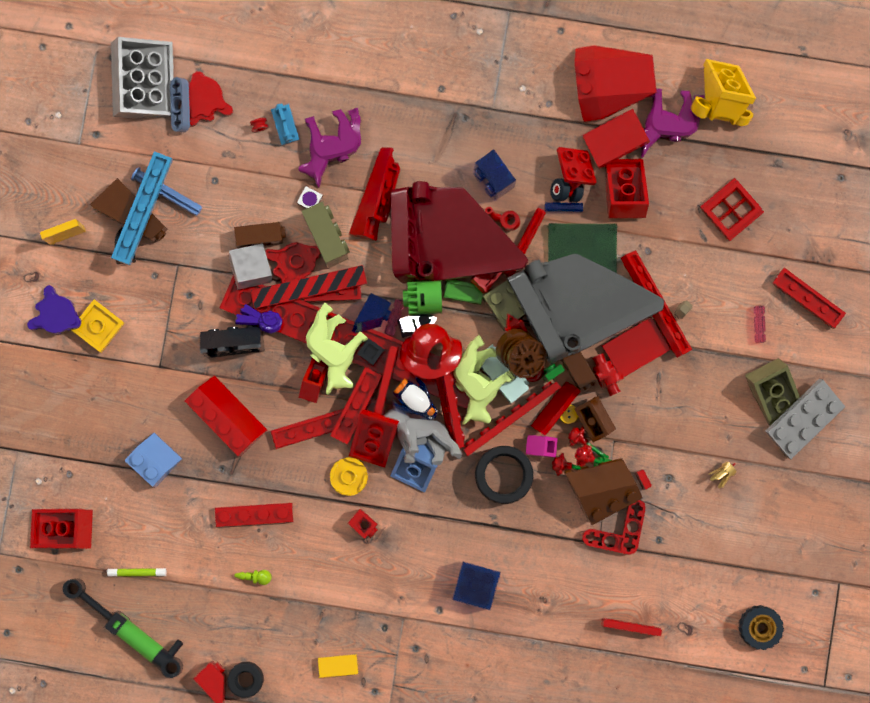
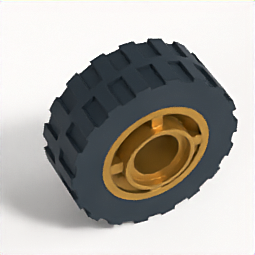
M759 605L748 608L741 615L738 631H740L743 641L749 646L758 650H767L779 643V640L783 637L784 628L783 621L776 611L767 606ZM760 623L765 624V629L762 632L757 631V626Z

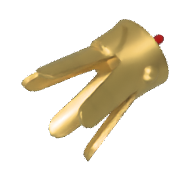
M726 461L722 464V467L709 473V475L715 473L710 480H719L724 476L718 485L719 489L723 488L729 478L737 473L733 467L736 463L731 465Z

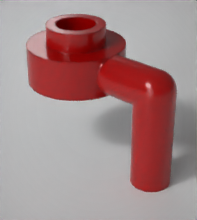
M492 207L485 209V212L494 221L501 222V225L507 231H514L520 226V217L514 211H506L501 215L495 213ZM510 220H514L512 225L508 224Z

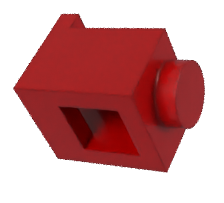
M362 509L348 522L364 539L367 536L371 538L378 531L376 528L378 524ZM363 521H366L368 523V527L366 529H363L361 527V523Z

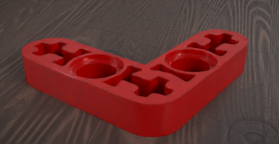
M642 500L637 501L639 506L642 507L641 511H637L636 515L640 516V521L635 518H629V515L634 516V509H631V507L636 505V502L627 506L622 535L588 529L582 535L584 544L618 553L634 554L639 545L646 511L645 503ZM631 521L638 524V529L634 533L630 532L627 528L628 523ZM593 532V536L600 537V533L603 534L601 546H598L599 541L595 540L588 543L589 540L586 539V535H590ZM626 533L636 535V540L634 538L631 540L634 548H631L629 551H626L627 548L624 547V543H628L629 537H625ZM612 536L615 539L613 547L605 545L606 537Z

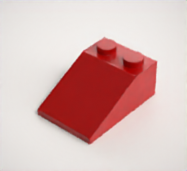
M617 159L606 165L608 218H646L649 198L643 159Z
M32 509L30 548L91 549L93 510Z

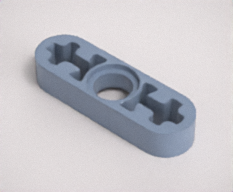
M175 77L170 83L171 126L174 131L185 133L190 127L189 84L186 79ZM181 101V102H182V106H181V108L179 109V108H178V104H179V102Z

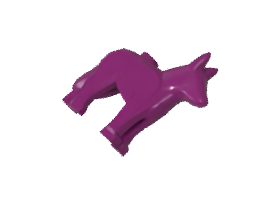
M657 89V93L651 96L652 108L647 115L644 128L650 143L640 147L642 148L641 158L644 157L648 149L659 137L669 138L671 142H680L682 138H688L697 131L700 118L691 111L693 100L690 91H680L683 105L678 116L663 110L662 89ZM694 95V99L696 96L705 99V95Z
M358 107L348 111L351 117L350 121L341 109L332 111L333 116L339 122L338 137L321 136L314 116L305 118L306 126L309 127L311 132V142L309 145L311 161L299 166L298 171L315 179L318 188L328 163L338 160L339 163L348 161L349 157L355 154L361 145V118Z

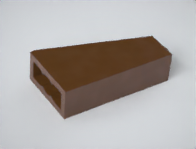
M117 178L90 205L96 211L124 226L136 196ZM151 213L142 236L152 242L160 241L165 237L168 229Z

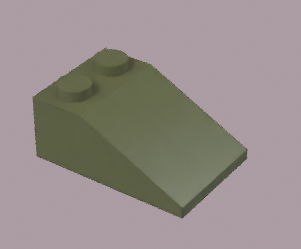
M779 358L745 375L750 390L769 426L800 398L789 367Z

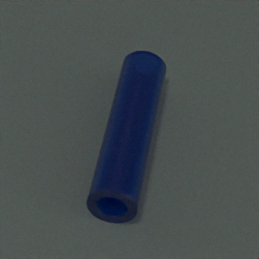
M545 202V212H583V203Z

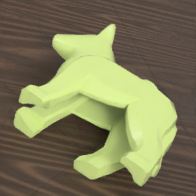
M324 303L320 310H318L314 323L306 335L308 349L312 352L310 356L318 363L322 360L328 365L326 394L329 395L333 388L353 387L352 381L345 375V372L351 365L358 346L362 342H366L368 338L362 332H359L346 345L332 341L331 338L335 327L345 323L346 320L339 314L327 320L328 313L333 309Z
M480 335L468 344L465 352L462 354L459 365L453 372L457 381L455 383L457 388L462 392L465 391L470 398L467 414L462 425H465L470 420L490 423L491 417L486 410V406L495 398L498 390L504 383H509L516 378L511 371H508L492 381L486 375L479 372L487 358L496 357L494 348L477 352V349L484 345Z

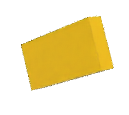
M357 654L318 658L319 678L359 674Z

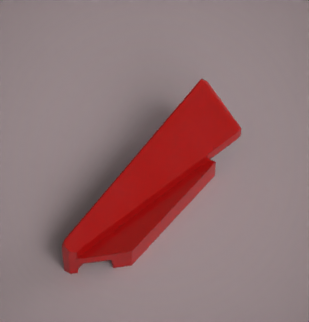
M382 147L379 151L350 229V235L377 241L379 222L387 223L391 207V191L396 188L400 172V166L394 161L392 156L394 151L392 147Z

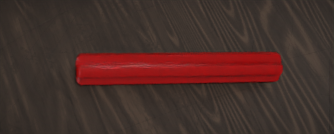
M536 209L517 246L524 255L546 214L543 209ZM516 270L506 271L504 274L510 277L515 274Z

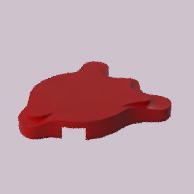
M195 72L189 83L190 126H195L200 120L213 121L215 112L230 116L233 113V108L224 101L220 85L202 72Z
M298 242L290 243L279 250H265L267 260L277 263V267L273 269L272 273L281 279V283L309 277L313 273L316 261L321 254L317 246H308Z

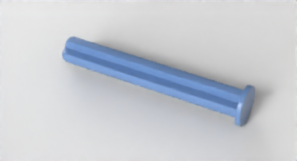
M138 167L134 171L131 180L141 183L145 173ZM163 184L159 195L195 216L201 212L202 207Z

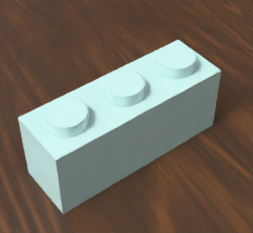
M493 344L487 348H494L496 351V347ZM497 356L487 358L481 367L483 372L492 381L509 371L508 368L501 364ZM515 375V379L509 383H504L499 389L510 404L529 390L527 386L529 382L526 378H520Z

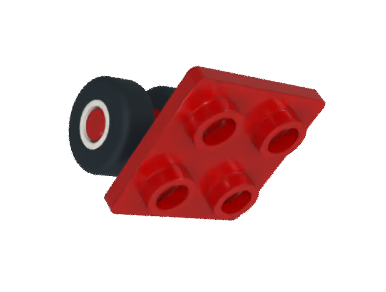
M558 147L556 151L564 179L557 178L553 181L550 188L551 197L555 201L562 202L569 197L570 202H579L584 193L582 184L595 185L597 183L589 152Z

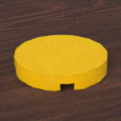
M348 457L337 461L333 465L329 478L335 491L341 495L352 496L365 488L368 481V473L362 462Z

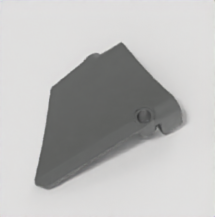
M571 254L549 262L535 260L529 263L524 270L507 278L537 340L546 350V358L550 365L569 355L577 354L662 311L664 306V300L661 297L578 254ZM574 340L578 345L575 348H571L567 345L568 342Z

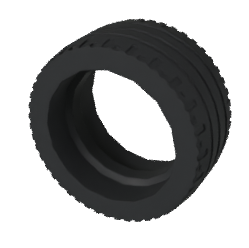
M498 446L488 450L479 459L475 469V481L479 491L488 500L498 504H510L522 499L530 490L533 482V467L528 457L519 449L511 446ZM499 456L514 458L523 470L521 485L509 494H499L493 491L485 479V470L488 464Z

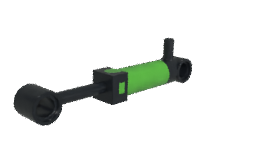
M74 578L64 583L63 593L66 597L72 599L81 598L107 619L108 623L104 628L131 646L157 667L165 677L174 678L182 672L183 662L179 658L174 657L182 647V641L176 640L167 651L132 623L130 618L124 613L117 611L113 615L85 592L86 585L83 580ZM72 583H75L78 586V592L76 594L72 593L70 590V586ZM170 662L175 663L177 666L175 673L168 670Z

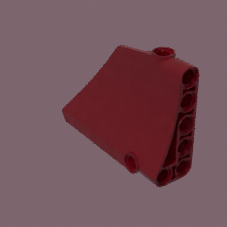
M417 181L412 184V187L392 189V271L395 278L401 283L443 281L524 269L527 265L528 258L465 188L429 186L428 182Z

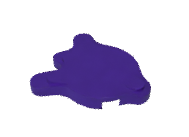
M48 285L44 288V299L35 306L36 310L40 312L39 316L30 319L27 323L30 330L45 329L53 334H61V332L66 330L78 329L81 326V319L78 317L77 312H75L74 303L63 296H59L55 288Z

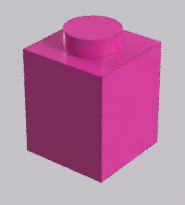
M528 435L526 455L556 457L558 438Z

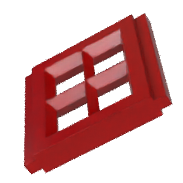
M735 178L700 206L705 215L729 242L764 213L759 204ZM737 190L743 198L732 207L726 198ZM746 201L752 209L741 218L735 209ZM723 202L729 210L718 218L712 210ZM730 213H733L738 221L727 229L721 221Z

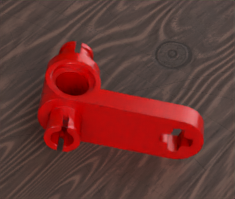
M603 353L593 357L592 359L596 365L593 370L602 389L606 388L609 396L621 392L617 383L624 379L622 372L617 373L611 360L606 361Z

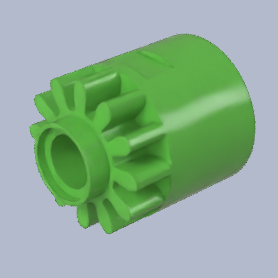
M441 281L407 282L408 290H403V307L409 308V315L442 314Z

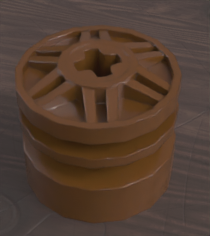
M512 329L504 333L498 340L496 356L501 364L514 375L520 378H529L535 376L543 368L546 361V350L528 332L523 329Z

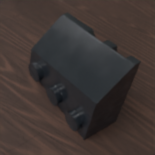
M246 325V328L239 329L238 327H228L227 330L211 329L200 332V353L207 358L265 351L263 331L257 325Z

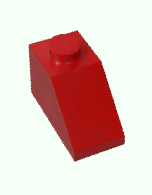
M312 358L302 380L298 398L317 403L328 374V365L322 360L318 363Z
M212 661L193 679L215 703H225V669L219 662L215 663Z

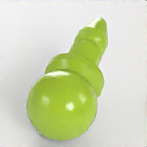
M254 570V574L240 572L234 575L238 579L253 580L254 584L258 582L260 585H267L272 579L271 573L267 570L259 572Z

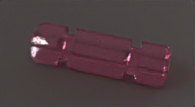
M395 299L394 309L392 308L387 322L388 326L386 325L384 331L389 336H394L395 327L398 325L397 320L400 319L401 309L404 308L403 300Z
M758 305L754 307V314L756 315L754 317L755 342L764 343L766 342V334H764L766 332L765 316H763L765 314V307Z

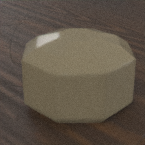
M683 301L676 308L674 315L679 319H683L692 309L693 305L688 301Z

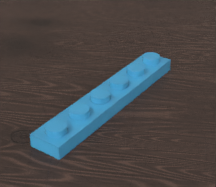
M154 151L111 256L112 259L131 265L173 159L171 157Z

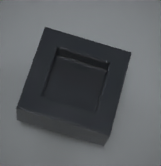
M368 338L358 352V355L374 365L384 352V349Z

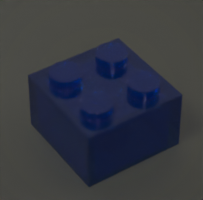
M494 149L475 162V172L473 174L479 182L482 181L485 184L486 188L484 189L490 198L494 197L497 200L515 187L516 179Z
M462 561L452 600L491 610L501 572Z

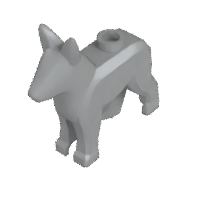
M394 399L392 400V409H389L383 416L399 420L396 433L405 449V463H414L415 453H419L418 445L427 444L434 454L432 465L442 464L445 451L450 452L457 459H461L462 452L458 444L450 437L449 431L444 424L439 421L430 420L427 417L421 419L410 418L400 410L397 402Z

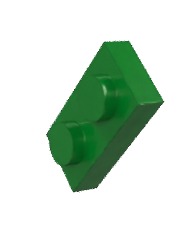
M552 364L543 370L545 374L542 375V379L545 383L549 382L565 371L561 364Z

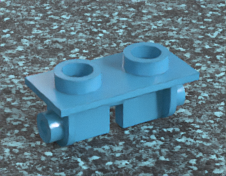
M277 104L276 108L271 109L281 145L298 141L299 136L289 104Z

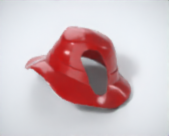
M432 323L419 326L412 336L405 339L400 350V359L407 370L424 379H435L451 373L457 368L462 357L461 341L451 337L441 326ZM441 343L443 348L440 357V368L438 370L430 369L427 361L429 352L434 345Z

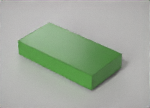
M453 279L447 280L444 298L481 305L483 293L473 283Z

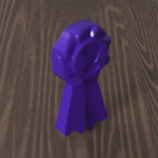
M247 304L244 305V308L240 309V313L243 315L236 314L235 324L259 325L261 330L267 333L279 331L282 326V319L279 313L268 311L261 314Z

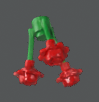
M582 426L580 429L573 428L568 435L571 447L578 443L583 445V447L576 450V465L566 462L564 453H561L559 457H554L552 470L556 471V475L559 476L565 469L581 470V467H584L589 462H594L595 467L599 466L602 462L611 461V459H608V455L602 453L588 442V439L584 437L585 429ZM592 451H594L600 457H597L596 459L595 456H593Z

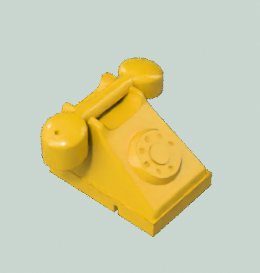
M706 59L703 64L705 99L696 96L691 105V111L702 119L707 117L711 121L718 119L731 122L732 125H748L753 117V113L747 108L750 104L754 103L756 97L740 66Z

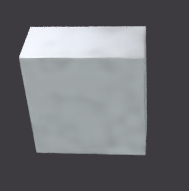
M263 244L229 250V260L237 289L271 283L272 274Z

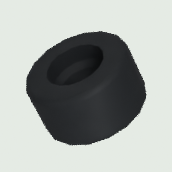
M249 661L241 662L235 665L229 672L227 678L228 687L235 696L250 698L256 695L262 688L264 682L263 672L255 663ZM243 672H248L253 677V683L249 687H242L238 682V677Z

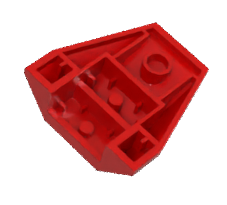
M596 45L576 48L574 63L578 101L583 122L603 120L657 93L653 55Z

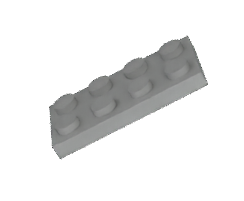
M819 378L765 432L785 456L792 459L845 408V405L826 382Z

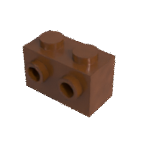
M598 395L574 409L593 443L616 430Z

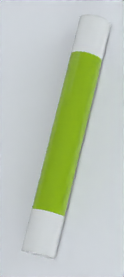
M166 568L107 570L108 577L166 576L167 574Z

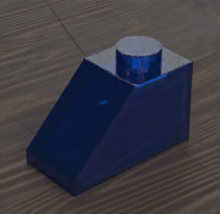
M370 293L354 323L352 332L357 333L381 327L383 321L387 322L392 313L389 310L391 302Z

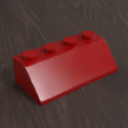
M215 375L184 400L239 457L268 431Z

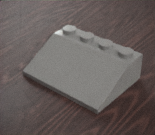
M117 37L111 42L113 117H171L170 83L174 78L172 42Z

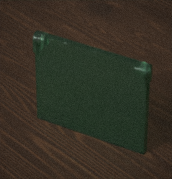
M548 223V262L571 254H578L617 273V223Z

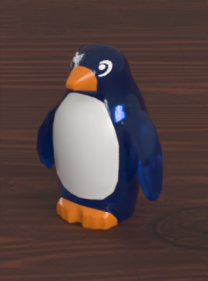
M417 377L415 379L419 386L404 379L393 391V394L403 406L393 403V405L404 413L420 415L428 420L435 419L438 415V410L430 399L426 385Z

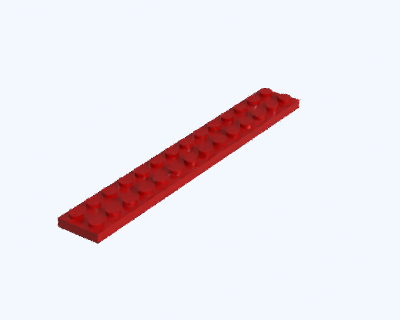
M233 274L220 309L234 315H243L240 313V309L244 308L245 304L254 309L250 290L267 286L262 284L237 289ZM302 300L256 309L261 314L268 311L279 313L282 319V326L276 332L307 344L306 335L314 323L318 310H320L319 307ZM330 312L326 319L329 320L337 314ZM344 318L346 320L345 323L335 327L331 338L332 341L346 345L359 332H362L367 338L384 349L376 363L372 365L358 355V352L366 343L362 342L354 353L352 363L383 375L390 346L399 347L391 379L399 382L407 379L408 383L406 385H415L422 391L440 398L436 378L424 379L408 371L400 359L403 341L347 318ZM429 352L427 358L428 366L430 369L438 370L440 368V356ZM452 371L450 374L454 379L453 389L458 400L456 405L467 409L470 398L465 391L462 392L457 388L455 384L457 381L453 374L454 371Z

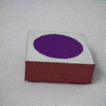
M306 186L297 204L307 209L320 203L323 195Z

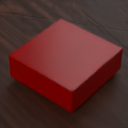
M643 469L635 472L643 490L652 487Z

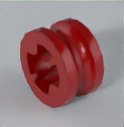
M258 118L250 122V125L253 126L252 132L267 130L269 128L265 124L267 119Z

